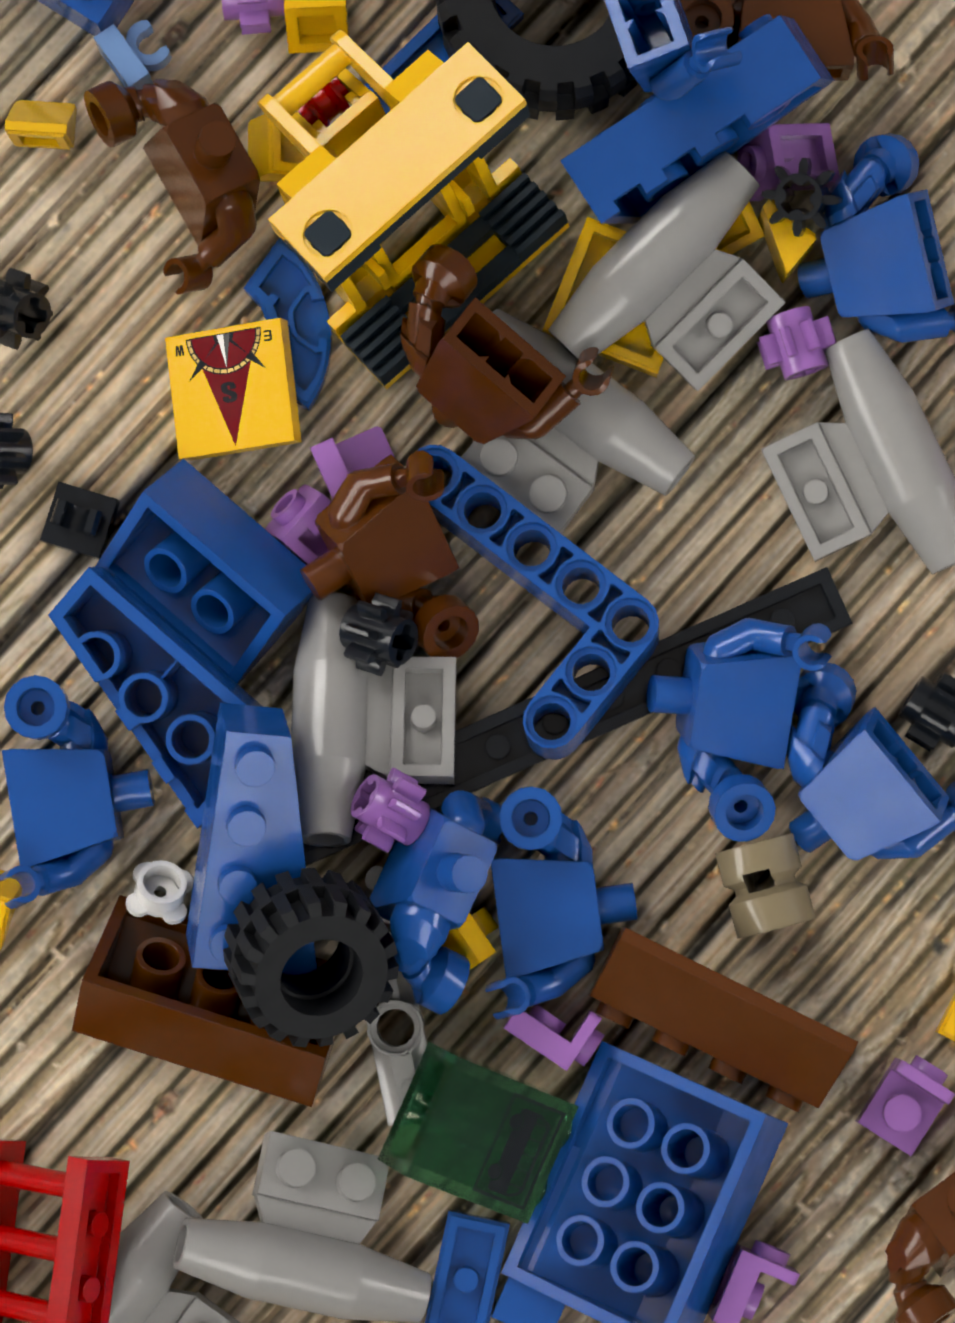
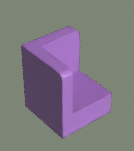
M378 426L335 444L332 437L310 447L332 499L347 474L355 470L374 467L390 454L394 456L382 428Z

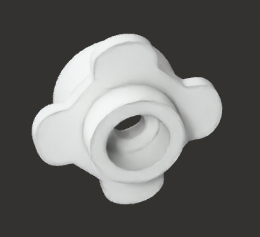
M159 860L138 864L133 870V879L136 882L134 893L126 898V909L135 917H143L145 915L161 917L167 924L171 925L181 923L187 915V908L184 905L186 893L193 889L194 879L192 875L168 861ZM160 890L165 892L166 895L158 897L154 894V891Z

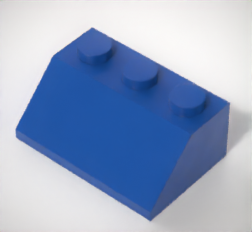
M184 458L142 492L95 566L104 567L237 684L246 677L296 620L309 599L314 595L300 572V569L305 567L306 564Z

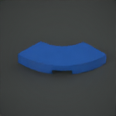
M279 238L244 286V290L262 309L266 320L274 318L288 320L297 403L310 411L322 390L329 370L332 353V332L326 321L330 317L325 298L312 271Z

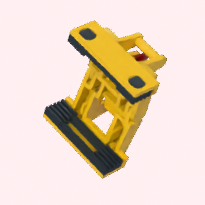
M339 29L330 37L332 45L275 96L272 97L267 93L257 102L270 121L305 157L302 162L276 184L285 205L274 213L268 221L274 232L283 241H286L289 248L306 263L308 268L325 283L327 288L331 292L335 290L346 303L326 322L335 336L387 390L411 369L402 347L400 333L403 317L408 318L409 302L415 303L416 299L413 295L415 284L411 275L412 266L431 245L437 244L453 248L469 260L478 278L476 288L460 307L443 309L441 316L446 320V333L475 297L484 304L570 226L566 214L557 208L556 203L552 199H548L547 194L543 190L541 191L534 181L532 182L525 172H521L519 166L511 158L507 159L491 174L484 156L531 114L525 98L469 42L445 63L431 51L427 50L399 76L393 79L344 31ZM351 65L390 107V111L385 114L379 98L347 70L346 67ZM338 114H342L333 123L330 124V121L335 116H337ZM431 200L445 217L392 264L381 243Z

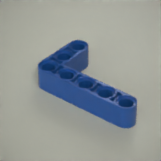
M442 445L421 447L417 451L423 450L433 457V469H444L452 475V479L444 488L443 494L436 500L428 501L438 523L584 634L532 698L523 715V726L528 744L537 755L552 760L568 757L578 748L654 653L659 644L660 633L656 609L645 597L452 450ZM482 505L493 506L501 513L498 521L493 526L484 529L470 525L468 517L476 507ZM539 542L545 545L550 550V553L541 564L526 566L516 559L518 550L527 543ZM579 579H587L597 585L599 592L590 602L577 604L570 601L564 595L568 585ZM629 616L642 619L649 627L646 635L634 642H626L619 639L613 631L621 619ZM590 664L605 668L610 675L607 683L601 689L595 691L584 690L574 682L577 672ZM549 713H559L570 721L567 733L556 740H546L535 731L539 719Z

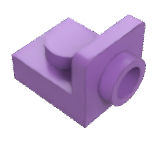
M830 123L773 124L737 150V161L746 168L760 185L749 202L763 200L764 197L761 196L762 191L776 190L781 182L774 170L777 165L787 168L791 174L798 173L801 159L810 158L812 163L811 174L819 176L822 172L833 170L836 173L833 179L826 184L828 189L832 187L840 176ZM794 183L791 186L793 191L815 190L812 184L798 186Z
M304 484L298 490L293 489L280 498L271 511V518L273 519L265 530L308 565L328 552L315 525L317 515L329 506L331 501L323 493Z
M534 1005L529 1013L524 1011L519 1015L509 1017L503 1026L505 1030L566 1071L574 1060L585 1066L605 1036L595 1029L602 1018L589 1010L570 1040L560 1035L566 1024L539 1005Z
M916 1055L911 1064L894 1058L855 1121L907 1155L912 1156L943 1105H949L955 1093L942 1086L948 1075L923 1058Z
M755 1240L752 1249L737 1244L707 1312L712 1321L716 1323H740L742 1317L748 1320L753 1318L765 1287L757 1282L760 1272L796 1286L800 1273L787 1265L790 1254L760 1240Z

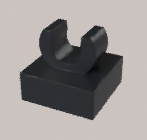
M58 482L40 541L99 560L105 552L120 501Z

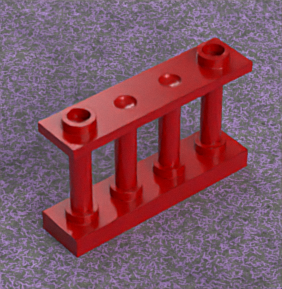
M0 1139V1323H2L3 1317L29 1323H109L130 1161L112 1157L68 1156L66 1172L23 1164L26 1141ZM20 1189L62 1197L58 1236L15 1227ZM11 1253L54 1262L49 1300L6 1291Z

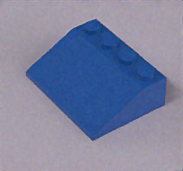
M601 1041L501 1273L601 1323H703L788 1123ZM575 1145L581 1149L527 1270L520 1268L571 1148Z

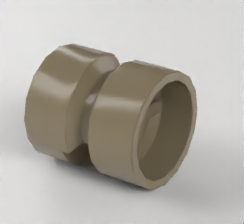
M793 833L715 853L723 886L735 891L736 897L729 904V909L737 939L788 927L816 918L807 885L796 881L795 874L802 865ZM769 869L775 886L757 891L754 872Z

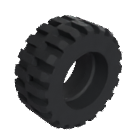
M436 0L438 25L441 26L443 45L449 58L469 42L525 98L531 114L528 118L538 120L539 111L555 112L556 121L574 119L575 110L588 107L590 113L594 114L609 106V99L618 93L625 97L638 84L627 67L610 15H608L601 28L581 41L568 45L547 46L526 40L513 32L500 18L495 0Z

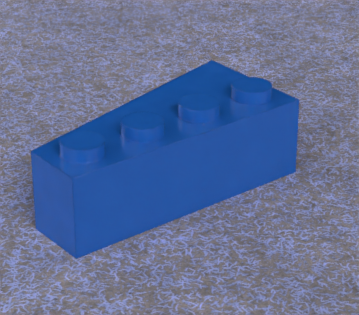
M766 14L756 19L739 33L738 36L741 41L728 49L729 53L741 51L742 60L739 65L710 72L705 80L679 99L671 101L661 100L653 94L641 103L637 110L560 160L601 224H635L664 194L724 151L730 155L835 81L794 18L779 15L773 19L770 14Z
M88 567L48 616L94 682L99 683L117 709L115 712L121 721L136 736L152 759V765L163 781L170 785L186 808L184 811L198 829L202 827L219 703L251 706L262 705L104 567Z
M219 703L186 939L192 968L228 970L224 962L223 949L228 948L229 945L224 935L228 924L239 923L234 914V910L239 903L243 901L250 904L255 899L251 890L259 884L263 883L267 889L277 884L275 875L288 871L292 878H298L301 874V868H306L292 739L283 708ZM314 942L298 949L288 959L282 973L299 975L316 970Z

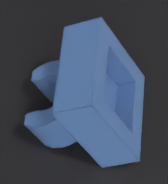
M141 20L133 24L127 32L126 40L114 23L93 37L100 54L124 87L135 86L136 89L142 90L144 84H153L148 71L161 70L171 61L172 56L166 45L159 48L153 54H144L139 51L140 42L154 32L148 20Z

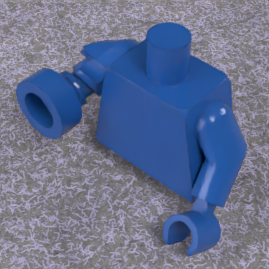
M604 0L630 73L644 92L653 91L655 96L661 100L671 101L679 99L705 80L710 72L737 66L742 60L741 51L729 53L726 40L728 34L733 32L732 27L699 33L693 37L680 0Z
M888 133L870 137L863 142L855 154L852 171L847 175L844 169L832 185L829 195H837L843 198V203L828 205L824 211V215L830 223V226L820 233L824 257L799 264V285L804 296L808 299L833 293L837 311L841 317H857L863 329H870L871 332L894 341L906 343L947 337L951 330L955 333V303L928 190L903 194L871 209L869 208L878 196L885 197L902 193L912 186L918 176L920 163L917 151L912 143L901 135ZM951 306L947 312L945 307Z
M744 618L710 635L706 642L690 645L686 650L682 677L652 675L649 679L647 687L648 710L651 713L676 714V729L680 734L677 749L684 777L687 783H692L699 792L703 793L706 788L711 793L708 805L709 813L717 829L726 838L739 842L751 841L763 835L774 821L776 807L768 789L759 779L751 775L742 774L730 758L775 769H784L801 668L809 671L820 670L832 657L828 653H817L808 645V641L826 643L832 634L826 625L821 623L812 624L800 634L796 632L795 627L792 625Z
M827 663L817 671L804 669L799 676L794 712L799 718L796 728L791 725L786 753L792 778L801 787L798 796L808 809L789 822V829L793 833L796 843L803 850L811 853L830 839H833L847 858L856 861L869 855L876 859L918 858L955 831V781L944 791L876 707L869 710L830 749L835 727L845 721L855 703L857 691L854 680L845 669L832 663Z
M37 675L24 677L13 684L5 698V717L11 728L23 737L35 740L48 738L59 745L60 749H9L2 751L20 866L0 875V882L13 878L22 887L21 897L5 903L10 909L27 904L38 895L45 896L81 885L111 858L114 849L113 842L124 838L120 812L155 805L149 770L114 775L112 758L108 751V737L95 714L90 709H84L77 703L69 701L62 686L50 678Z
M537 787L520 788L511 793L502 804L499 815L500 828L508 842L520 849L528 851L537 850L545 856V860L498 858L493 859L491 863L506 978L486 985L485 991L490 992L501 989L506 994L508 1001L504 1011L493 1014L496 1019L519 1015L527 1007L562 996L593 970L596 953L604 950L601 925L637 920L633 883L596 887L593 849L582 826L577 820H571L562 814L561 807L553 795Z
M457 790L448 794L442 802V813L430 807L428 823L414 843L405 846L395 840L370 895V900L380 917L390 921L391 936L395 941L398 954L394 955V958L399 965L398 971L402 972L403 977L412 986L415 1003L440 1015L448 1012L455 1005L466 986L470 973L468 958L442 945L446 942L449 931L460 928L466 921L479 890L486 883L487 872L497 852V845L502 840L500 838L502 831L499 822L502 805L487 797L481 799L464 790Z

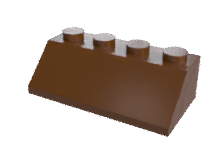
M119 895L82 979L72 1031L312 1107L336 1035L333 1036L332 1045L320 1047L316 1039H310L306 1048L293 1046L288 1035L281 1042L269 1037L265 1027L259 1029L251 1020L229 977V970L192 968L186 939L188 916L181 923L174 925L167 924L161 917L151 915L135 917L126 909L127 897ZM316 957L317 968L327 962V960Z
M626 927L620 928L588 994L600 1001L595 1013L628 1029L633 1019L636 1018L656 1028L651 1039L652 1041L682 1056H686L690 1046H693L713 1056L708 1066L709 1069L741 1085L747 1074L770 1084L765 1094L766 1097L798 1113L804 1102L816 1108L820 1107L858 1044V1041Z

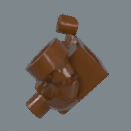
M680 0L693 37L699 33L725 27H732L734 29L738 26L736 43L741 41L738 36L739 33L756 19L766 14H770L773 19L782 15L794 18L835 81L849 79L854 67V56L857 59V78L860 81L868 80V66L871 65L885 67L888 76L894 74L893 44L887 38L880 36L874 21L859 0Z
M155 79L153 80L154 84H144L142 90L136 89L135 86L122 87L112 81H106L86 90L84 101L96 132L107 146L112 148L135 138L138 122L145 121V118H151L153 122L165 126L144 145L143 149L194 237L199 253L169 259L163 268V273L165 276L184 273V283L176 291L177 295L205 290L212 282V266L220 267L251 238L256 230L255 210L260 184L258 171L222 107L217 102L209 105L204 96L178 80Z
M440 244L431 245L412 266L411 275L415 284L413 295L416 299L415 303L409 302L408 318L403 317L401 343L413 372L420 377L416 385L418 392L432 404L434 418L439 424L448 428L459 427L474 441L486 444L502 435L510 439L536 440L544 437L581 404L578 398L582 394L594 396L603 393L607 389L614 365L607 368L605 373L601 375H592L585 369L596 359L599 351L597 347H589L583 350L578 357L572 379L565 384L562 381L566 375L476 297L445 333L446 320L441 316L444 308L453 309L460 307L473 292L478 280L475 269L460 252Z
M423 450L410 454L406 467L390 454L374 467L350 472L342 482L329 506L317 515L315 525L328 552L300 569L306 584L319 601L346 584L355 593L357 601L361 600L372 604L375 593L402 600L401 609L411 611L414 614L412 621L416 623L418 628L417 643L429 656L460 657L470 649L476 640L479 632L478 618L474 611L457 596L447 594L433 595L430 590L422 588L459 569L458 563L428 502L436 500L443 494L444 472L439 469L433 471V457Z
M955 1172L910 1206L908 1213L900 1219L885 1250L889 1269L888 1281L895 1284L893 1294L898 1307L894 1323H943L955 1313V1299L945 1285L928 1284L924 1277L931 1267H933L940 1278L955 1267Z

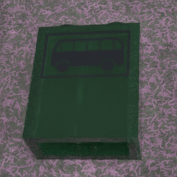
M428 1042L378 1160L408 1178L528 1224L535 1207L545 1195L547 1179L558 1153L571 1135L572 1121L578 1106L545 1089Z

